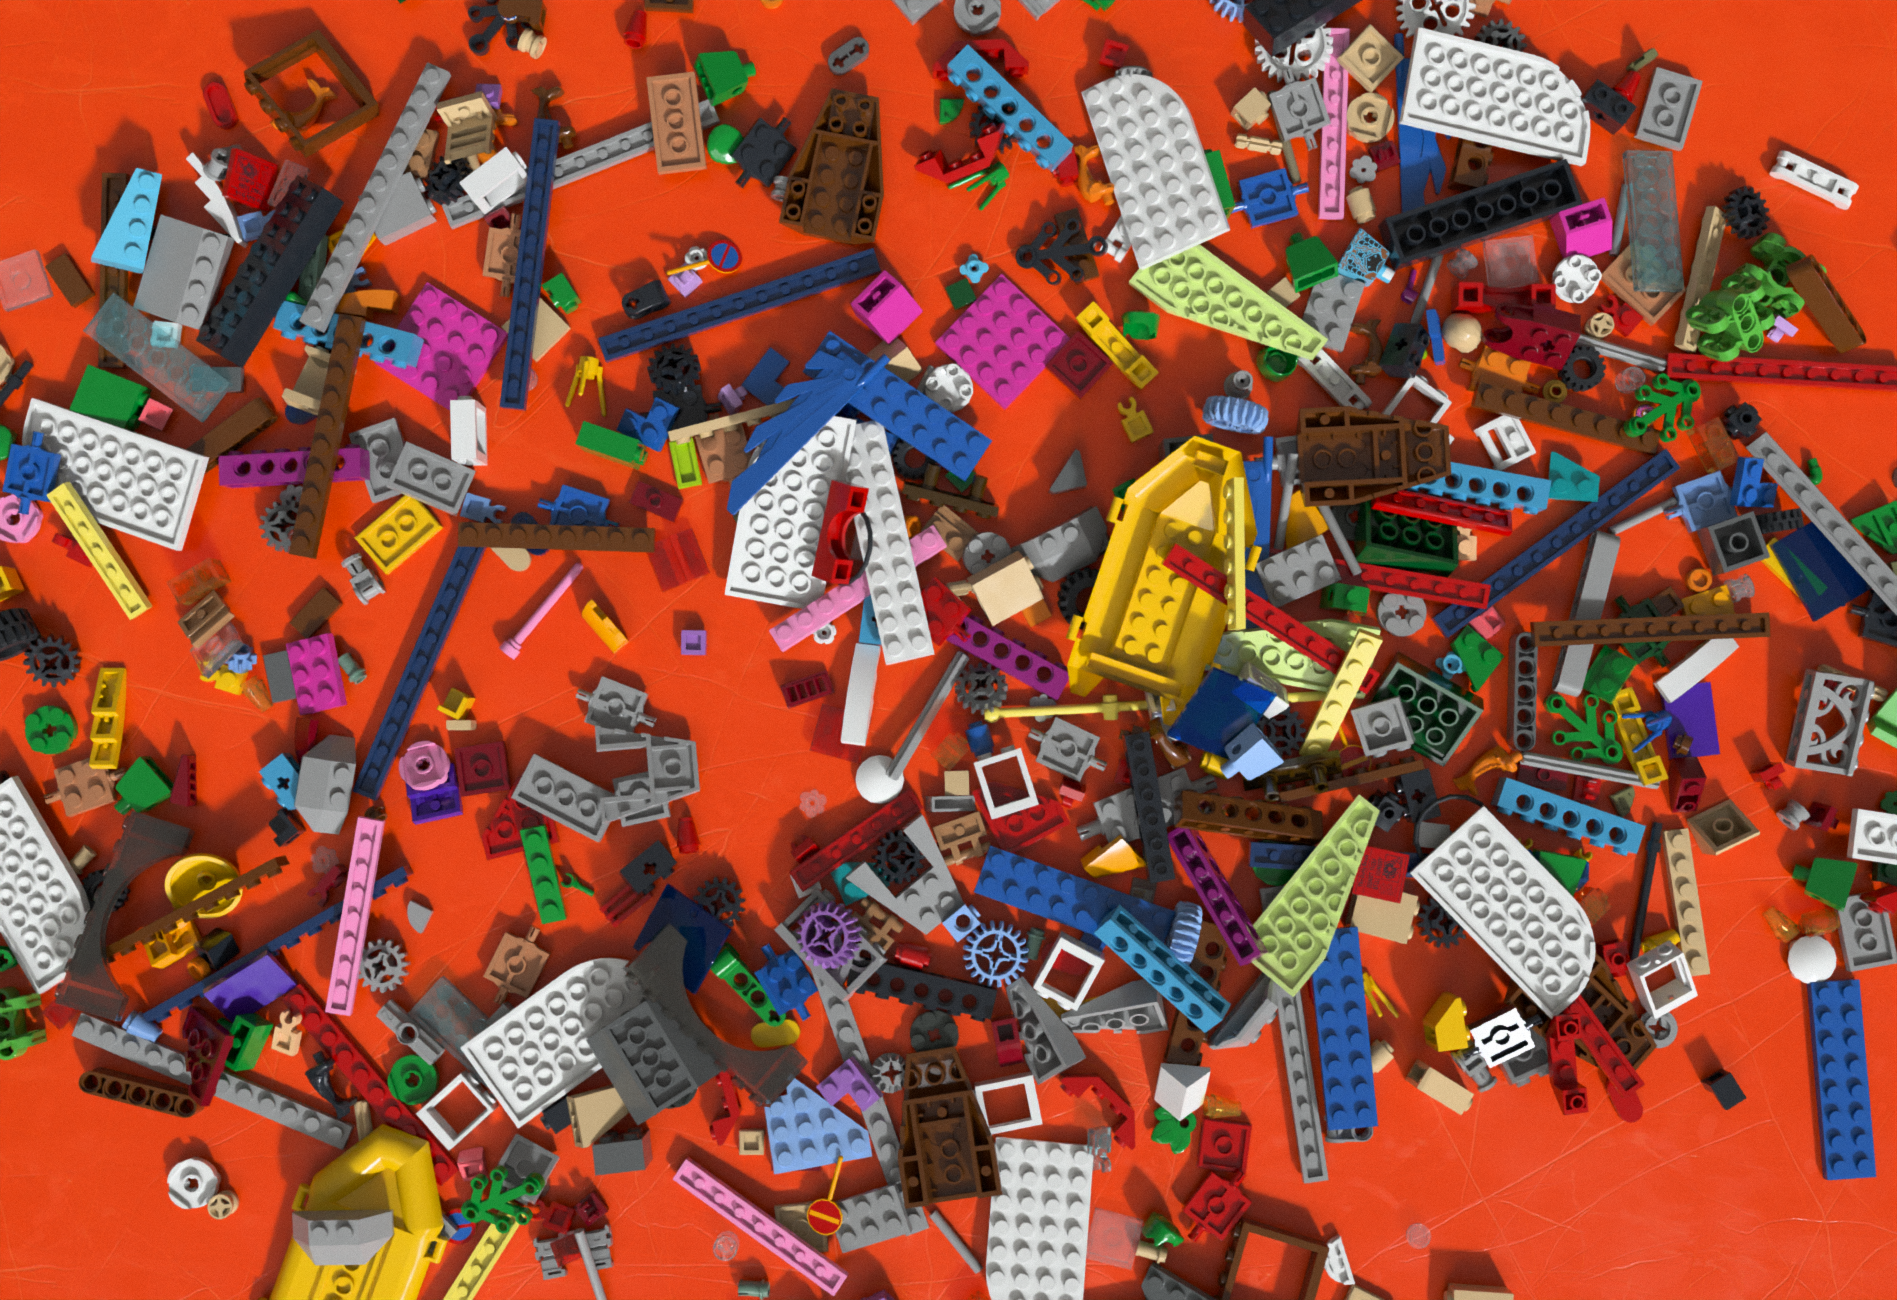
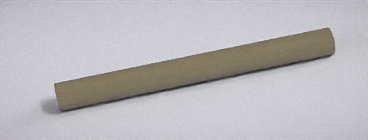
M1276 90L1269 91L1267 93V96H1269V94L1276 92ZM1270 106L1279 139L1282 141V149L1292 185L1299 184L1302 180L1290 140L1283 141L1272 106Z

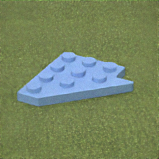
M789 1073L784 1074L787 1095L763 1099L774 1174L837 1163L840 1155L843 1156L842 1162L872 1157L868 1131L834 1106H830L826 1100Z

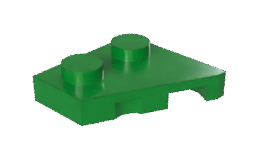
M1892 501L1848 520L1853 527L1889 555L1897 553V501Z
M1468 625L1462 628L1450 644L1454 654L1462 661L1461 669L1467 673L1472 683L1470 688L1473 692L1479 691L1504 658L1502 653Z

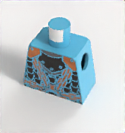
M1361 228L1354 235L1338 262L1339 275L1363 282L1366 287H1369L1376 277L1388 284L1396 271L1384 265L1390 254L1389 251Z

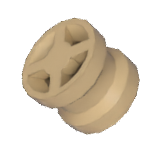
M527 28L519 38L517 49L521 52H528L532 58L538 59L546 47L547 39L542 35L537 36L532 29Z
M1597 313L1586 321L1584 325L1585 334L1602 339L1614 329V320L1607 313Z
M231 1190L221 1191L209 1200L208 1212L215 1219H224L237 1210L239 1198Z

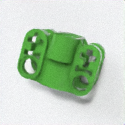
M1769 232L1757 239L1750 249L1752 256L1763 261V268L1761 269L1756 265L1746 262L1738 267L1733 274H1741L1760 280L1765 295L1762 298V303L1756 301L1754 304L1764 307L1771 304L1769 308L1773 314H1777L1782 318H1789L1801 310L1805 301L1792 290L1793 287H1785L1790 279L1786 271L1788 263L1784 260H1787L1790 264L1806 257V255L1793 246L1785 247L1787 242L1782 236ZM1820 264L1824 272L1827 273L1826 268Z
M1733 274L1726 277L1721 282L1722 288L1706 294L1698 305L1689 308L1685 313L1687 321L1692 328L1706 332L1699 338L1697 343L1700 354L1722 362L1736 358L1739 355V349L1751 353L1757 352L1763 345V331L1775 324V318L1770 308L1754 304V302L1759 301L1765 295L1762 282L1741 274Z
M13 986L0 988V1059L10 1060L22 1056L28 1047L47 1041L46 1029L27 1032L24 1008L42 1005L41 994L20 995V992ZM2 994L6 996V1000H4V1002H2L1 1000ZM6 1018H7V1019L9 1020V1022H10V1027H9V1028H7L6 1025H5V1019H6Z

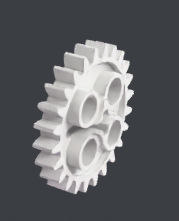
M1398 0L1403 5L1397 6L1396 11L1403 14L1397 17V21H1404L1400 26V30L1408 28L1406 38L1415 35V30L1418 27L1424 28L1423 24L1428 19H1434L1437 22V27L1433 31L1449 35L1457 34L1462 37L1464 33L1461 28L1470 27L1466 19L1474 18V14L1468 11L1475 9L1476 4L1469 3L1471 0H1434L1436 5L1441 4L1440 13L1447 23V26L1444 27L1440 22L1437 12L1435 10L1430 11L1432 6L1430 0H1425L1426 5L1422 9H1415L1412 6L1414 0ZM1449 6H1456L1459 9V14L1451 18L1446 15L1445 10Z
M1325 23L1309 33L1313 35L1312 38L1303 37L1298 40L1293 65H1289L1292 45L1279 52L1285 55L1284 58L1279 59L1275 56L1271 57L1255 39V45L1257 46L1255 47V55H1259L1257 57V64L1263 63L1262 72L1269 69V78L1277 75L1278 83L1284 78L1281 72L1287 71L1289 68L1292 69L1295 82L1300 81V78H1303L1305 81L1309 80L1310 74L1317 78L1318 69L1321 71L1325 70V63L1330 62L1331 56L1329 54L1333 52V46H1331L1333 44V37L1329 36L1331 35V28H1325ZM1301 56H1307L1309 60L1301 61L1298 58Z

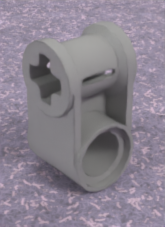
M235 144L230 147L214 149L211 153V160L205 163L203 167L204 174L214 181L225 180L231 149L238 148L244 151L241 145Z
M1366 1127L1363 1133L1357 1134L1354 1131L1355 1128L1331 1131L1327 1129L1325 1142H1365L1371 1139L1374 1130L1373 1127Z

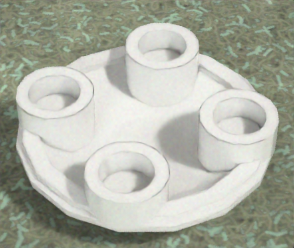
M1571 255L1557 264L1552 275V284H1556V294L1560 299L1568 303H1582L1595 292L1602 274L1590 258L1584 255Z
M945 364L935 368L929 374L926 381L927 397L949 412L962 409L969 403L973 394V383L970 375L956 364Z
M882 755L869 757L858 768L855 779L857 789L862 797L868 801L878 804L890 802L902 790L904 782L903 772L897 781L886 775V771L893 761L892 758Z
M1808 935L1798 940H1793L1789 944L1787 961L1791 975L1794 978L1810 984L1812 982H1824L1832 975L1836 967L1837 958L1834 948L1827 940L1820 936Z

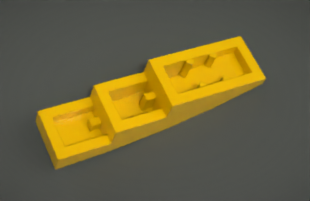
M100 668L91 709L94 721L90 735L93 747L89 766L92 769H117L125 718L127 675L125 668Z

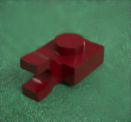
M342 863L334 865L318 882L317 887L312 888L307 895L313 897L317 892L321 893L322 899L317 904L320 907L325 906L330 898L329 889L333 887L335 889L338 888L345 881L346 877L344 875L349 869Z

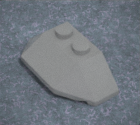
M1097 506L1012 547L1011 552L1013 554L1019 551L1023 557H1029L1034 569L1030 570L1032 575L1055 582L1073 573L1075 570L1097 561L1107 527Z
M329 734L302 756L294 806L313 832L338 835L348 814L356 767L355 738Z
M1262 972L1206 1041V1044L1214 1050L1248 1046L1250 1042L1252 1044L1255 1043L1262 1034L1260 1031L1266 1023L1270 1024L1277 1015L1275 1012L1278 1009L1276 982Z
M393 1209L292 1212L293 1238L315 1265H365L394 1235Z

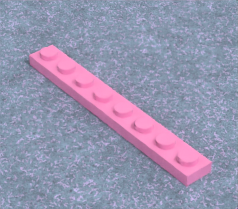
M1331 28V35L1329 36L1333 37V44L1331 45L1333 46V52L1329 54L1331 56L1330 62L1325 63V70L1322 74V98L1331 124L1321 128L1318 219L1342 220L1344 218L1348 71L1336 60L1349 47L1350 29Z
M934 525L909 540L915 567L947 547ZM866 571L853 583L835 587L770 629L769 632L781 651L784 652L870 596Z
M363 816L358 817L325 1010L327 1013L346 1016L353 1014L385 820Z
M690 1157L686 1158L674 1176V1181L832 1296L836 1294L849 1274L847 1271Z

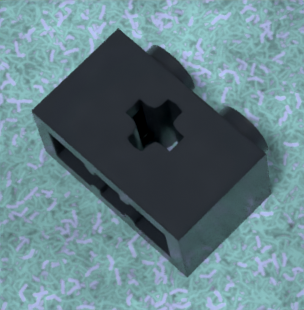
M1599 79L1587 89L1581 98L1585 110L1589 112L1590 119L1612 135L1624 126L1637 108V106Z
M1395 323L1379 366L1389 377L1415 378L1417 370L1421 366V360L1426 347L1429 345L1430 335L1420 323Z
M1429 768L1395 776L1396 781L1393 782L1396 794L1401 797V805L1405 808L1402 817L1407 822L1415 823L1421 811L1437 799ZM1419 792L1420 796L1413 800L1411 795ZM1435 805L1427 812L1423 820L1441 816L1439 805Z
M657 840L621 869L618 874L636 896L640 893H643L645 896L656 887L654 884L656 880L660 877L665 880L675 872L673 867L677 862L662 843ZM644 865L648 867L653 865L655 867L653 870L654 875L650 873L645 875L643 873L645 870Z

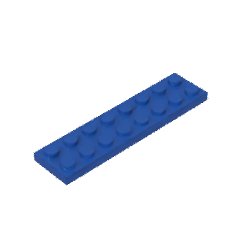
M831 331L828 332L814 353L815 355L818 351H823L835 357L840 351H844L865 371L875 362ZM884 367L848 402V404L964 482L992 442L991 439ZM806 368L802 371L811 379H814L821 372L818 369Z
M989 846L974 892L1093 935H1095L1094 932L1102 919L1120 904L1163 944L1165 943L1175 913L1173 910L993 846Z
M1358 927L1336 928L1326 958L1311 975L1328 1131L1378 1126Z
M1839 979L1807 983L1823 1178L1826 1180L1876 1177L1860 980Z

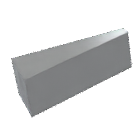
M926 796V812L975 811L974 796Z

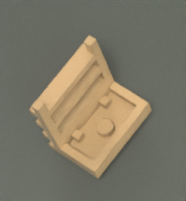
M482 91L437 103V111L448 127L444 157L446 165L450 164L452 160L483 152L489 154L491 150H494L492 140H495L493 130H496L494 120H497V115Z

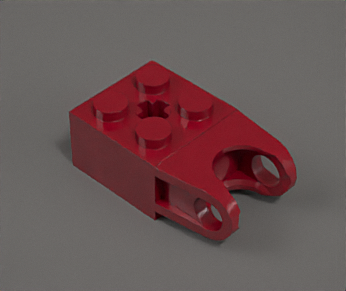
M1501 303L1495 309V317L1508 326L1485 330L1482 335V341L1489 348L1516 359L1562 370L1581 335V315L1535 303L1532 306ZM1502 311H1507L1511 315L1504 314ZM1489 336L1494 337L1499 341H1493L1489 338Z

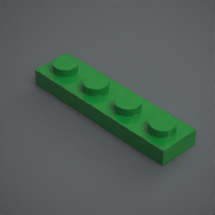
M546 823L521 828L520 834L541 922L546 924L566 920L567 912Z

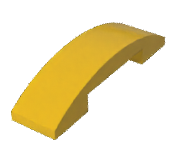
M1093 301L1076 317V320L1113 364L1139 389H1142L1159 372L1143 355L1141 356L1110 323V318Z
M1633 687L1620 690L1613 703L1610 704L1611 711L1617 714L1618 719L1615 726L1636 775L1643 786L1668 779L1660 755H1655L1651 742L1636 753L1632 751L1634 747L1648 737L1641 718L1623 719L1621 717L1622 714L1639 713L1638 711L1641 708Z

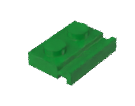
M1604 645L1586 673L1582 689L1612 704L1636 667L1637 661Z

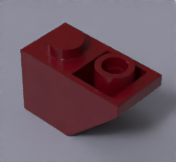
M1697 757L1672 759L1668 772L1670 808L1672 813L1697 811L1707 779Z
M1015 1014L991 1018L1000 1067L1024 1063Z

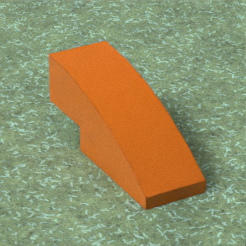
M379 289L343 294L334 313L362 317L368 321H373L374 312L398 315L401 296L394 290Z

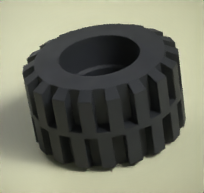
M1084 568L1083 571L1075 570V574L1067 575L1065 583L1062 582L1060 584L1061 590L1057 593L1059 598L1057 603L1061 614L1069 624L1073 615L1084 617L1085 613L1080 612L1076 607V598L1083 589L1094 587L1099 573L1098 569ZM1081 622L1079 629L1083 630L1085 622Z
M13 608L0 612V662L30 649L29 645L31 642H38L37 639L41 634L27 609Z

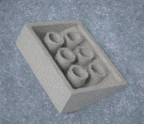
M161 214L133 308L200 330L208 321L215 307L234 239Z

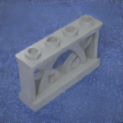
M1806 668L1785 763L1795 768L1853 776L1858 766L1857 756L1859 747L1862 746L1864 741V725L1869 719L1868 708L1870 699L1873 698L1875 693L1874 681ZM1825 679L1840 681L1834 691L1823 686ZM1848 685L1856 687L1854 700L1852 701L1849 699L1851 691L1845 692L1841 697L1839 696L1841 690ZM1820 700L1823 701V704H1826L1823 709H1818ZM1835 705L1845 725L1832 737L1826 739L1824 731L1815 724L1816 717L1827 714ZM1813 732L1818 733L1819 743L1816 737L1814 740H1811ZM1829 750L1830 754L1837 758L1836 752L1842 750L1839 763L1831 764L1827 760L1826 751ZM1819 753L1821 763L1806 761L1807 755Z
M816 888L774 930L841 1001L847 1002L853 996V993L888 960L884 955L886 950L877 941L873 944L867 938L869 935L868 931L861 924H858L857 926L862 927V929L856 933L862 937V943L857 944L860 947L859 950L853 951L855 957L850 960L847 959L848 963L842 967L839 965L836 970H831L830 967L823 969L821 964L814 966V958L809 961L805 960L808 953L799 952L803 944L796 942L797 939L801 938V935L796 933V930L793 931L791 927L803 916L804 911H810V906L822 901L828 904L829 901L836 899L826 888L824 890ZM825 915L827 920L830 919L831 921L833 917ZM831 921L834 925L840 924L839 922ZM814 927V935L816 936L817 930ZM865 949L871 954V962L867 967H857L853 964L854 959L857 961L865 960L860 957V951ZM851 969L861 973L848 987L844 985Z

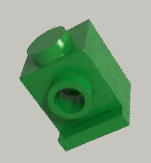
M563 273L558 274L542 285L555 307L561 306L566 314L575 311L578 308V304L582 302Z

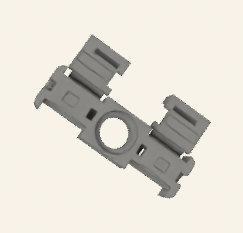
M607 1223L605 1228L587 1232L583 1228L597 1270L613 1267L614 1262L611 1260L610 1248H607V1245L610 1247L613 1244L611 1225ZM575 1230L568 1231L566 1235L559 1233V1237L539 1240V1237L533 1240V1245L536 1247V1260L540 1261L543 1256V1261H541L543 1280L568 1275V1271L562 1269L561 1261L564 1260L562 1256L580 1253L579 1247L571 1249L567 1245L568 1237L574 1235Z

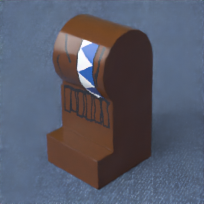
M500 0L498 2V11L506 23H528L534 31H544L547 8L543 1Z

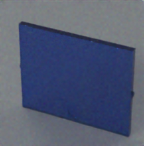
M1812 521L1769 545L1813 622L1839 607H1844L1849 601L1872 589Z
M1212 666L1168 730L1167 736L1230 760L1225 751V746L1254 722L1256 725L1277 696V693L1245 678H1240Z
M667 884L633 948L691 993L696 994L712 964H714L731 929L674 886Z

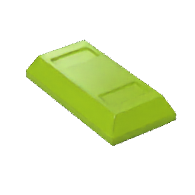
M693 437L690 438L691 442L677 445L676 441L669 442L678 489L702 485Z

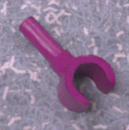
M1414 269L1411 270L1408 284L1400 297L1402 301L1409 305L1412 304L1418 295V292L1412 289L1417 273Z

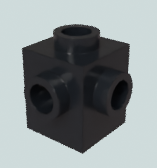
M1744 402L1737 406L1732 404L1723 412L1724 417L1716 424L1734 441L1744 436L1748 438L1758 430L1756 425L1762 419L1755 407Z
M1378 789L1367 800L1380 810L1375 825L1386 832L1391 829L1394 823L1401 819L1405 809L1399 803L1400 798L1389 790L1387 793H1384Z

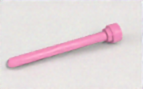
M581 563L574 564L514 638H510L508 641L505 640L500 645V650L513 660L519 655L521 643L583 570Z

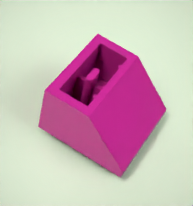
M1605 198L1560 211L1550 219L1563 259L1571 255L1591 257L1612 249V218Z
M886 270L851 303L855 316L888 345L923 312L902 284Z

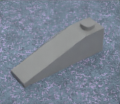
M1024 977L1017 979L1006 987L1012 1013L1015 1014V1018L1018 1019L1021 1031L1018 1032L1019 1038L1024 1040L1027 1054H1024L1025 1060L1038 1085L1086 1058L1074 1034L1035 992Z
M1145 979L1132 981L1079 1006L1077 1011L1072 1009L1061 1014L1062 1022L1072 1033H1098L1101 1029H1111L1113 1033L1122 1034V1029L1136 1030V1034H1147L1169 1030L1162 994Z

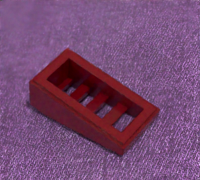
M827 670L780 686L788 709L835 693ZM822 677L826 691L823 692L817 680ZM809 681H813L817 694L812 695L808 684ZM799 685H804L808 697L803 698ZM794 687L798 700L793 701L789 688Z
M182 754L169 801L170 803L187 807L196 806V755Z

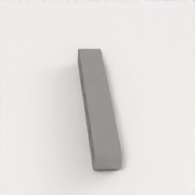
M1598 530L1592 533L1568 621L1601 619L1621 538L1619 536ZM1594 644L1561 646L1552 681L1553 691L1574 697L1580 695Z

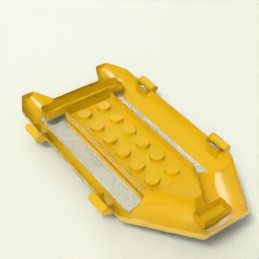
M1194 436L1129 486L1124 499L1114 496L1106 520L1115 523V527L1084 617L1073 615L1066 635L1067 639L1075 641L1067 664L1071 693L1085 697L1103 678H1107L1160 696L1163 724L1178 728L1197 709L1204 687L1207 686L1214 689L1221 665L1214 663L1213 660L1226 626L1224 616L1228 607L1162 565L1161 562L1172 545L1176 543L1225 574L1224 562L1227 559V549L1224 548V536L1227 534V527L1223 520V513L1226 509L1223 487L1226 481L1231 478L1244 477L1245 550L1246 547L1251 549L1245 569L1254 572L1262 548L1254 545L1257 529L1241 452ZM1124 504L1125 508L1121 520L1119 521L1117 520V517L1121 505ZM1081 622H1085L1080 639L1076 638ZM1208 664L1211 667L1206 682L1201 681L1205 666ZM1169 699H1174L1176 711L1166 710L1167 706H1170L1171 700Z
M382 1124L316 1173L310 1186L301 1183L291 1207L293 1210L393 1209L394 1235L365 1265H315L292 1235L269 1300H416L430 1262L440 1263L448 1242L447 1237L440 1236L444 1222L429 1141ZM308 1193L309 1199L305 1207L303 1204ZM431 1241H436L433 1254L427 1253ZM260 1297L258 1300H268V1299L263 1298V1297Z

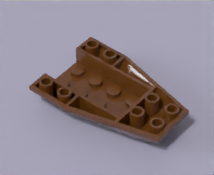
M831 88L788 176L779 223L805 236L853 245L875 242L884 198L879 97Z

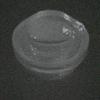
M1421 1223L1412 1224L1406 1231V1240L1413 1248H1425L1431 1241L1430 1230Z

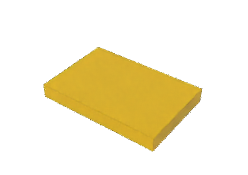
M404 495L359 533L355 539L383 572L389 575L437 534L443 526L421 501Z

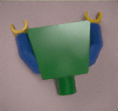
M1530 838L1526 840V846L1524 847L1572 896L1589 881L1590 865L1588 861L1593 857L1592 852L1589 851L1583 856L1582 848H1580L1572 856L1533 848V851L1529 849L1533 845V841Z

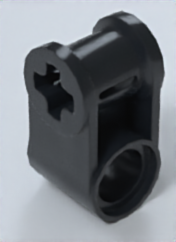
M660 280L651 281L643 287L627 293L622 299V307L626 315L634 320L660 311L671 304ZM635 302L637 308L633 310L631 304Z

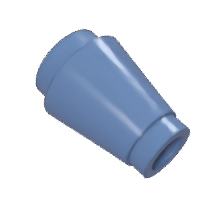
M133 1010L125 1020L122 1028L127 1030L126 1033L155 1042L163 1029L159 1028L153 1021L147 1023L142 1015V1011L138 1013Z

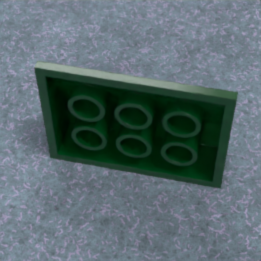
M1371 500L1364 501L1360 504L1354 539V556L1358 562L1448 578L1459 565L1457 526L1371 509Z
M1400 652L1396 653L1384 671L1367 704L1399 695L1415 737L1414 744H1411V749L1443 767L1484 711L1483 698Z

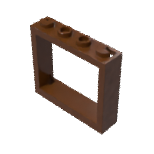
M319 30L244 71V86L251 96L255 95L259 99V105L266 114H271L278 130L288 135L291 146L295 151H300L305 158L379 115L377 101ZM317 53L361 108L305 140L260 84L310 55Z
M1241 1217L1232 1229L1233 1243L1226 1250V1267L1219 1274L1218 1286L1220 1288L1218 1295H1214L1213 1298L1217 1300L1230 1299L1248 1233L1251 1232L1312 1251L1298 1300H1315L1330 1249L1327 1244L1320 1240Z

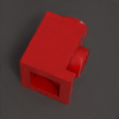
M1074 146L1072 152L1052 172L1053 178L1057 177L1060 187L1074 185V182H1077L1079 177Z
M1620 938L1595 943L1597 954L1606 962L1613 977L1625 976V970H1629L1627 967V963L1630 962L1627 949L1628 942ZM1618 955L1619 963L1616 964L1614 958Z

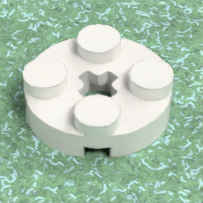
M192 1157L178 1163L168 1175L169 1197L181 1208H200L208 1204L209 1200L217 1194L221 1175L213 1164L205 1159ZM196 1178L199 1186L191 1189L189 1187L191 1183L188 1179Z

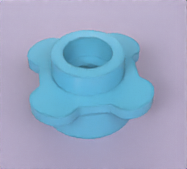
M971 254L966 264L960 266V273L966 275L972 283H978L983 273H986L989 267L987 263H982L977 255Z
M1452 651L1448 652L1445 657L1438 658L1435 661L1436 667L1441 669L1442 676L1447 679H1451L1456 673L1463 672L1461 669V659Z

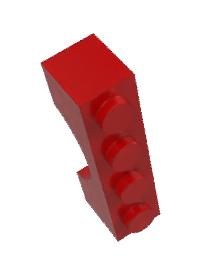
M1458 282L1451 288V312L1495 314L1497 305L1501 303L1532 306L1535 303L1555 309L1556 284H1529L1520 287L1498 288L1486 286L1483 282ZM1502 311L1504 314H1510L1507 311Z
M831 480L811 576L829 583L849 584L853 559L849 556L845 545L846 530L850 521L856 515L864 513L869 488L851 482Z

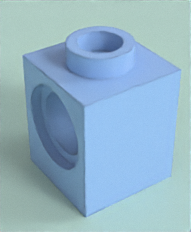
M964 902L942 924L954 939L959 942L981 924L978 920L981 915L972 904L968 907ZM961 914H965L970 918V923L966 927H960L956 923L957 917Z

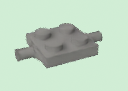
M1289 68L1287 71L1281 72L1286 86L1277 92L1269 94L1268 97L1283 141L1304 137L1309 151L1312 148L1318 147L1313 133L1318 129L1329 126L1331 122L1316 78L1295 82L1292 69Z
M602 676L597 689L593 693L579 688L577 692L586 695V697L576 693V698L589 702L588 713L584 720L588 724L634 733L639 723L653 728L655 723L650 721L656 722L657 720L655 717L644 714V705L649 694Z
M1055 717L1051 728L1046 733L1033 727L1030 730L1039 736L1029 733L1028 737L1041 742L1036 762L1080 782L1084 771L1089 766H1093L1102 772L1104 771L1105 767L1097 763L1106 766L1107 762L1094 757L1095 748L1100 737Z
M648 771L612 779L615 790L614 794L617 796L650 794ZM669 802L620 818L622 827L671 817Z

